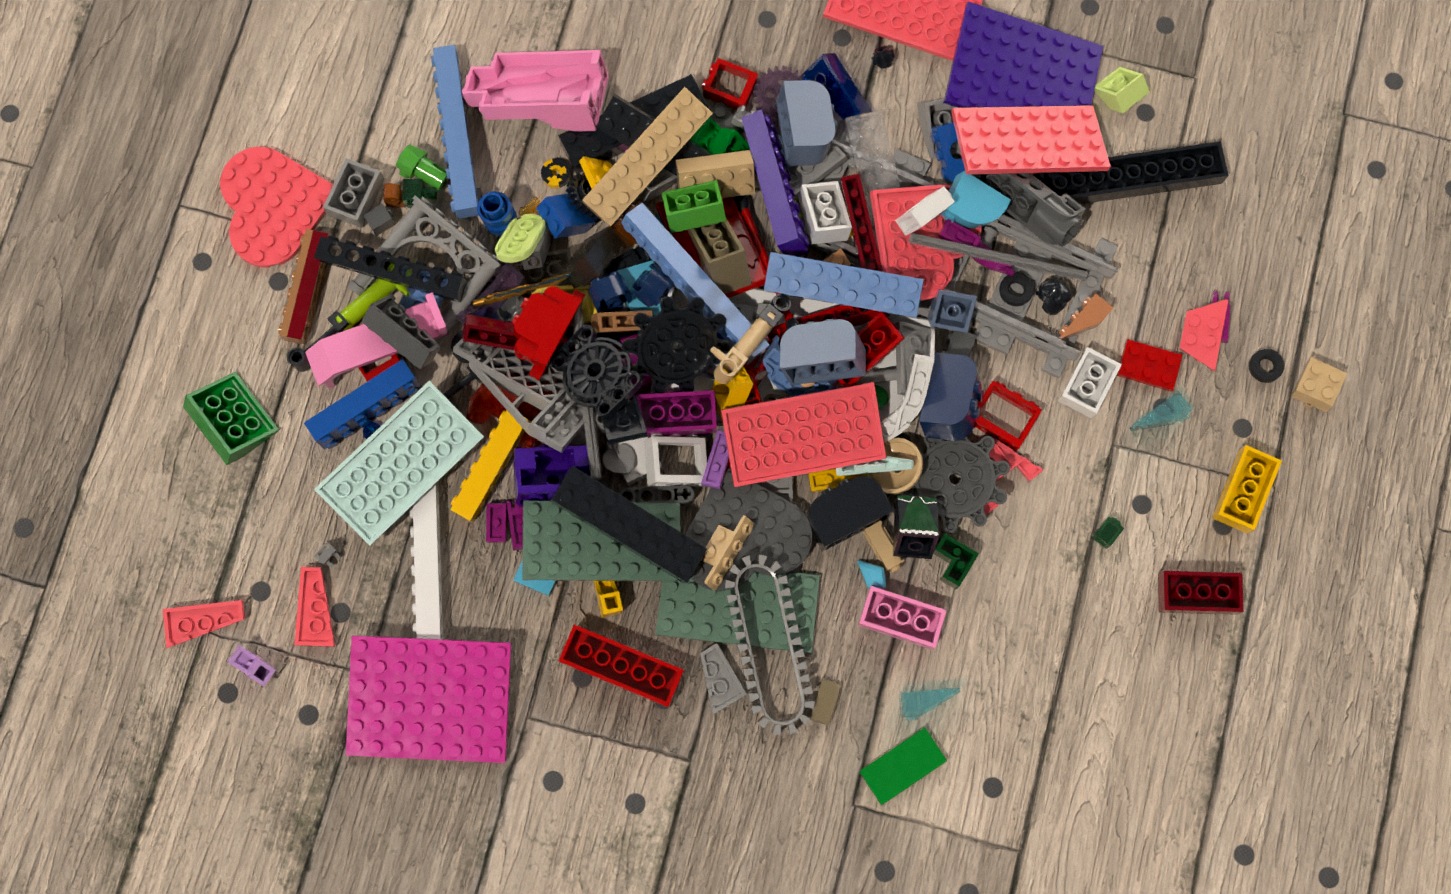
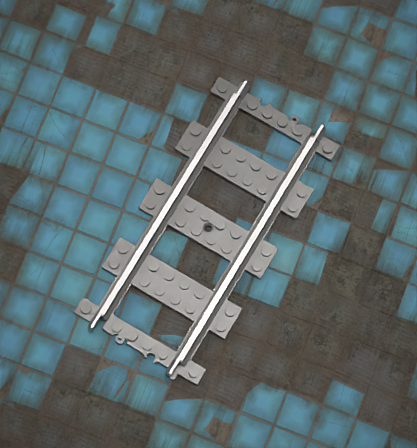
M848 127L845 128L839 142L833 140L831 146L835 144L847 156V160L825 176L822 181H819V183L838 181L840 184L841 177L844 176L848 167L859 173L864 172L868 174V177L880 181L877 190L935 185L923 180L930 163L896 149L889 164L856 150L863 134ZM857 158L860 159V160H862V161H864V162L869 163V166L866 165V164H864V163H862V162L857 161ZM870 203L868 212L879 254L872 204ZM1003 214L998 219L985 225L993 228L999 235L1016 242L1011 253L1013 255L1049 263L1052 257L1076 269L1088 271L1086 281L1080 282L1060 330L1065 324L1067 326L1071 324V316L1076 310L1080 312L1084 308L1081 304L1088 296L1092 298V293L1094 292L1100 294L1102 291L1100 285L1103 278L1112 279L1118 268L1110 265L1118 246L1103 239L1099 240L1094 253L1091 254L1068 243L1062 247L1058 244H1048L1022 223ZM802 217L805 225L803 233L807 235L810 245L807 246L808 248L810 247L821 253L825 252L829 256L842 249L853 267L860 268L854 239L851 245L843 241L829 242L831 246L824 243L811 244L805 220ZM998 221L1003 222V223H1005V224H1007V225H1010L1011 227L1009 228V227H1007V226H1004V225L998 223ZM1072 253L1082 258H1085V260H1081L1075 256H1072ZM968 255L954 260L953 276L944 290L956 292L953 290L967 262ZM1013 265L1011 270L1015 271V273H1022L1030 278L1034 288L1033 295L1022 306L1015 307L1005 303L999 293L1000 283L1007 276L1002 273L988 306L978 301L975 303L971 320L979 323L974 334L977 335L975 341L1005 355L1008 354L1014 339L1047 353L1048 357L1041 371L1059 379L1067 360L1076 361L1081 354V351L1073 348L1078 335L1061 340L1059 339L1061 336L1059 333L1057 336H1054L1023 322V318L1044 272L1027 270V268L1023 269V267H1014ZM1014 283L1009 287L1010 293L1015 296L1021 295L1024 291L1023 287L1018 283ZM933 298L920 301L918 316L928 319ZM1035 336L1048 341V343L1035 338Z

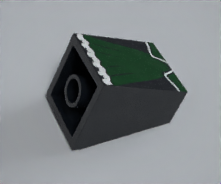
M898 495L894 507L893 556L932 559L939 538L937 498Z

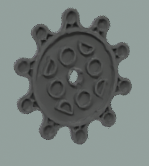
M924 436L927 451L922 455V474L917 483L902 494L937 498V513L942 517L943 529L947 533L955 532L958 521L963 517L970 518L974 525L978 527L984 526L987 522L984 506L990 502L1003 504L1007 501V494L997 488L996 479L1008 474L1010 465L1006 461L995 462L990 459L989 453L995 446L994 439L991 436H984L979 442L972 443L967 437L958 441H943L941 439L925 438ZM952 475H959L961 477L957 485L950 482Z

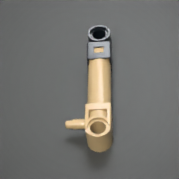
M785 294L775 295L727 355L714 346L710 349V352L721 361L714 370V377L717 382L722 384L729 383L756 348L789 310L791 301Z

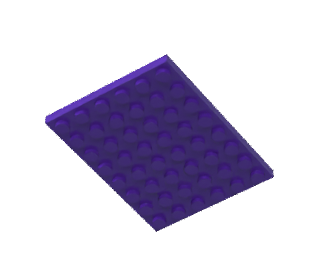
M967 2L943 103L957 108L1091 106L1103 46L972 2Z

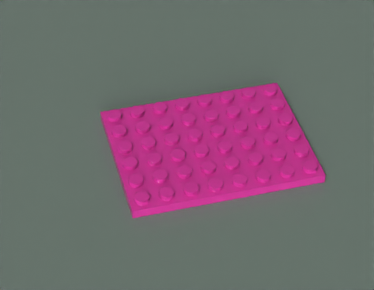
M351 636L346 756L505 763L512 643Z

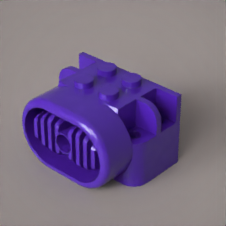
M540 445L537 448L514 449L516 505L523 506V501H549L571 466L591 476L587 445L567 446L562 453L547 445Z

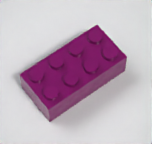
M714 390L637 395L638 404L647 430V437H651L653 434L668 436L673 434L717 433Z

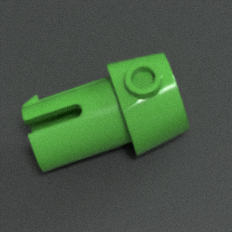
M411 144L406 146L396 163V167L400 169L399 174L404 178L410 179L416 176L434 189L442 190L449 180L446 170L428 159L427 152Z

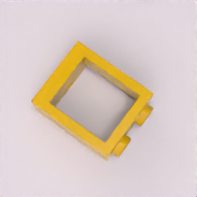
M744 366L729 383L722 384L717 382L716 379L711 390L715 392V409L721 420L722 409L744 406L753 382Z

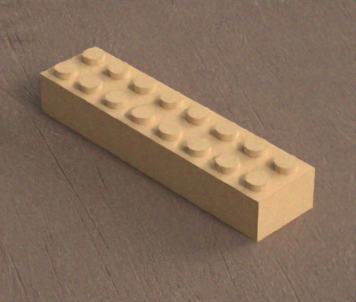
M684 87L584 197L582 202L605 224L611 227L713 113Z

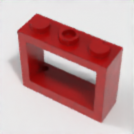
M992 381L983 395L982 402H979L978 408H980V411L991 393L1031 417L1018 438L980 415L978 419H975L974 427L1017 452L1042 409L1035 402H1028L1023 399L1020 393L1006 389L1003 383Z

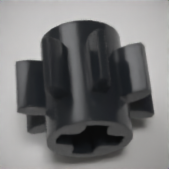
M880 46L874 50L871 58L873 65H877L880 69H885L892 65L895 55L893 49L889 50L887 46Z

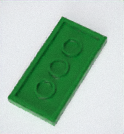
M924 727L860 770L859 773L882 806L947 762V760Z

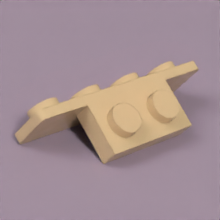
M742 516L734 532L718 525L706 546L707 551L701 561L713 566L704 583L713 590H716L722 583L723 577L732 566L734 558L752 531L754 523L747 516Z

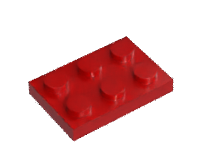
M1127 339L1120 361L1122 365L1117 376L1172 392L1182 355Z

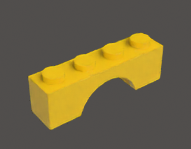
M593 581L601 618L621 614L623 608L615 581Z

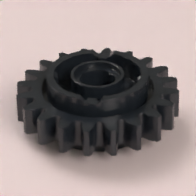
M577 173L566 184L568 188L565 191L569 193L567 198L572 199L570 205L576 206L575 211L580 210L582 216L587 214L588 219L593 216L597 220L599 217L582 202L592 188L585 173L582 175Z

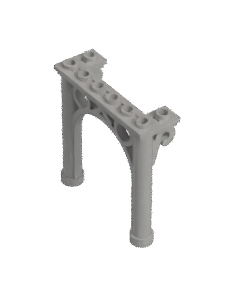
M414 196V201L412 202L414 205L376 252L386 251L394 257L408 244L429 242L442 247L448 252L457 266L458 273L463 274L462 277L466 279L465 274H474L466 284L461 303L451 300L441 313L448 333L485 285L487 287L490 286L497 279L499 273L502 275L508 274L509 270L505 268L507 264L500 261L496 255L490 256L487 254L488 249L481 243L476 245L472 241L474 238L466 231L461 233L458 230L460 226L454 221L450 220L448 222L445 220V214L423 196L421 199ZM426 222H430L435 227V232L430 236H424L422 232V227ZM440 226L449 232L451 236L448 238L439 237L441 233ZM416 229L418 236L408 237ZM458 241L470 249V251L465 250L459 254L457 250ZM470 255L475 258L476 265L473 269H465L463 267L464 257ZM373 259L370 266H374L377 263V259ZM359 273L347 286L357 295H360L377 278ZM444 337L436 339L435 341L437 342V344H439Z

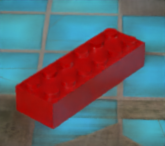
M575 624L558 660L561 664L667 708L671 705L684 670Z

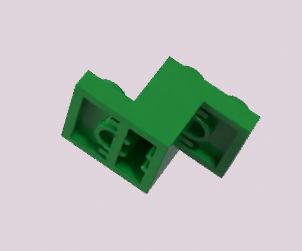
M711 117L705 121L690 139L711 152V155L750 150L748 142L735 129L721 128Z

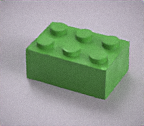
M717 180L662 192L670 233L726 221Z

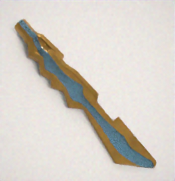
M564 273L543 279L542 282L531 285L525 284L474 299L473 305L478 307L510 299L516 295H522L529 290L558 285L571 276L572 273Z

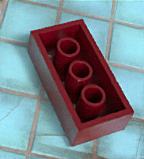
M1162 571L1158 573L1159 613L1228 615L1243 613L1242 573Z

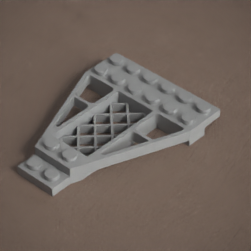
M463 338L453 347V352L469 361L470 369L530 436L562 453L584 428L583 407L568 396L563 385V372L555 370L550 362L540 379L536 380L531 376H524L525 372L531 371L534 364L527 360L519 359L515 355L514 350L465 342ZM558 359L556 362V366L559 364V362L563 363L564 360ZM517 363V366L508 367L507 364ZM521 363H525L528 366H521ZM503 364L504 368H494V365ZM519 373L520 376L511 377L510 374ZM553 380H556L560 383L554 384ZM540 381H549L550 384L541 385ZM528 382H536V385H535V386H527L526 383H528ZM497 386L518 398L511 403ZM543 391H552L553 394L543 395ZM571 392L573 397L577 399V394ZM522 402H528L542 410L531 423L516 409Z

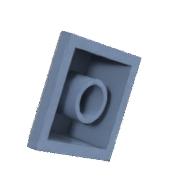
M939 289L932 300L928 314L930 326L967 333L977 296Z

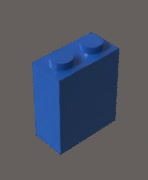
M569 193L545 197L536 207L555 239L584 234L595 223L592 217L588 219L587 214L582 216L580 210L575 211L576 206L570 205L572 199L567 198Z

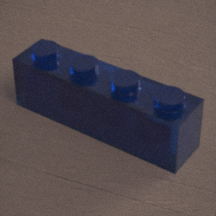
M835 53L822 54L800 76L803 81H815L822 84L829 93L831 104L834 105V111L849 125L861 124L873 113Z

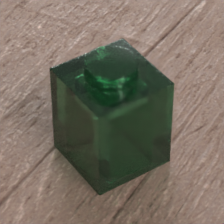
M1108 516L1091 538L1107 549L1114 543L1124 528L1119 520Z

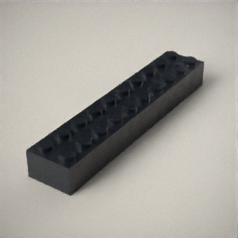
M1221 141L1108 157L1111 166L1108 171L1035 173L1034 175L1057 195L1067 194L1079 204L1222 184L1229 176Z

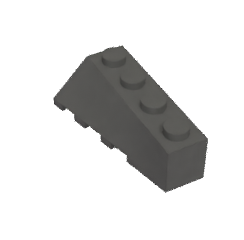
M390 294L371 304L362 323L369 330L380 336L384 342L396 349L399 354L411 361L414 366L422 369L429 365L440 346L426 330L418 327V322L415 318H410L405 313L406 309L403 305H398L395 302V296Z

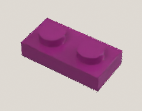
M488 503L486 542L506 543L507 504Z

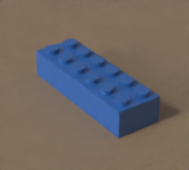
M402 359L305 421L304 424L314 440L324 450L327 448L331 449L338 444L337 441L353 435L354 430L367 426L370 420L375 417H381L390 407L398 406L407 396L415 395L421 388V385Z

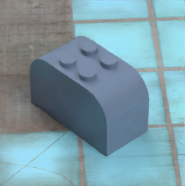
M783 81L776 105L786 166L819 164L825 159L837 129V122L833 119L834 105L831 104L829 93L822 84L815 81Z
M827 319L821 322H807L806 324L796 325L789 328L781 338L780 370L791 386L866 376L865 346L853 325L843 319Z

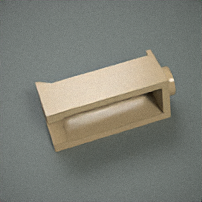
M879 521L864 529L863 534L880 564L884 567L885 572L891 570L894 573L902 568L901 564L905 560H901V557L893 556V541L885 527H881L882 521Z

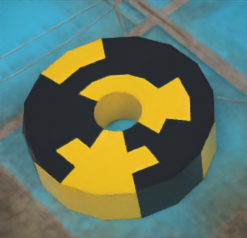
M552 158L543 164L541 177L548 187L561 188L569 182L571 171L564 160ZM558 171L559 174L553 175V172Z

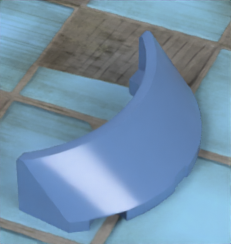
M777 335L774 337L763 357V365L768 372L767 376L778 389L788 395L796 396L836 389L837 380L815 382V385L810 387H802L801 385L791 386L780 370V337Z

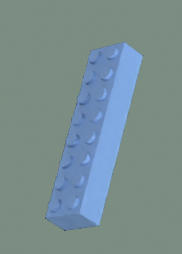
M770 252L764 290L917 318L924 279Z

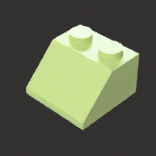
M1123 67L1113 71L1095 85L1094 89L1096 94L1111 110L1119 113L1128 111L1131 106L1142 100L1149 93L1144 75Z

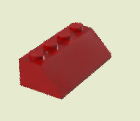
M883 312L876 315L857 333L866 350V373L905 339L901 331ZM862 377L838 379L843 387L853 386Z

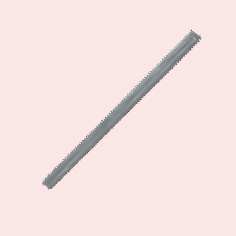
M911 233L908 240L910 244L924 245V247L937 248V250L941 249V251L946 250V252L950 251V253L955 252V254L959 253V255L964 254V256L977 257V259H988V261L992 260V262L997 261V263L1010 264V266L1023 267V269L1036 270V272L1037 270L1042 273L1047 272V274L1060 275V277L1064 276V278L1068 277V279H1079V281L1083 282L1086 281L1088 271L999 253L966 244H957V242H948V240Z
M582 305L579 306L572 320L574 333L584 325ZM587 400L582 401L584 403H591V401ZM582 406L590 477L600 481V478H602L600 473L602 472H600L601 467H599L601 463L600 458H598L600 457L598 456L599 451H597L599 447L598 442H596L598 441L596 440L597 435H595L597 431L596 426H594L596 425L594 424L596 423L595 417H593L595 416L593 415L595 414L594 408Z

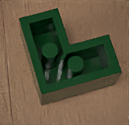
M945 533L933 553L949 563L939 580L957 590L979 553Z

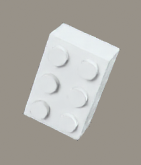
M838 181L802 185L798 200L811 244L848 240L852 226Z
M1087 347L1079 358L1058 402L1092 419L1097 414L1122 364Z

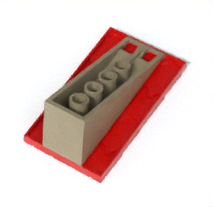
M733 197L722 198L726 221L670 233L664 201L655 203L665 229L727 298L765 285L766 270Z

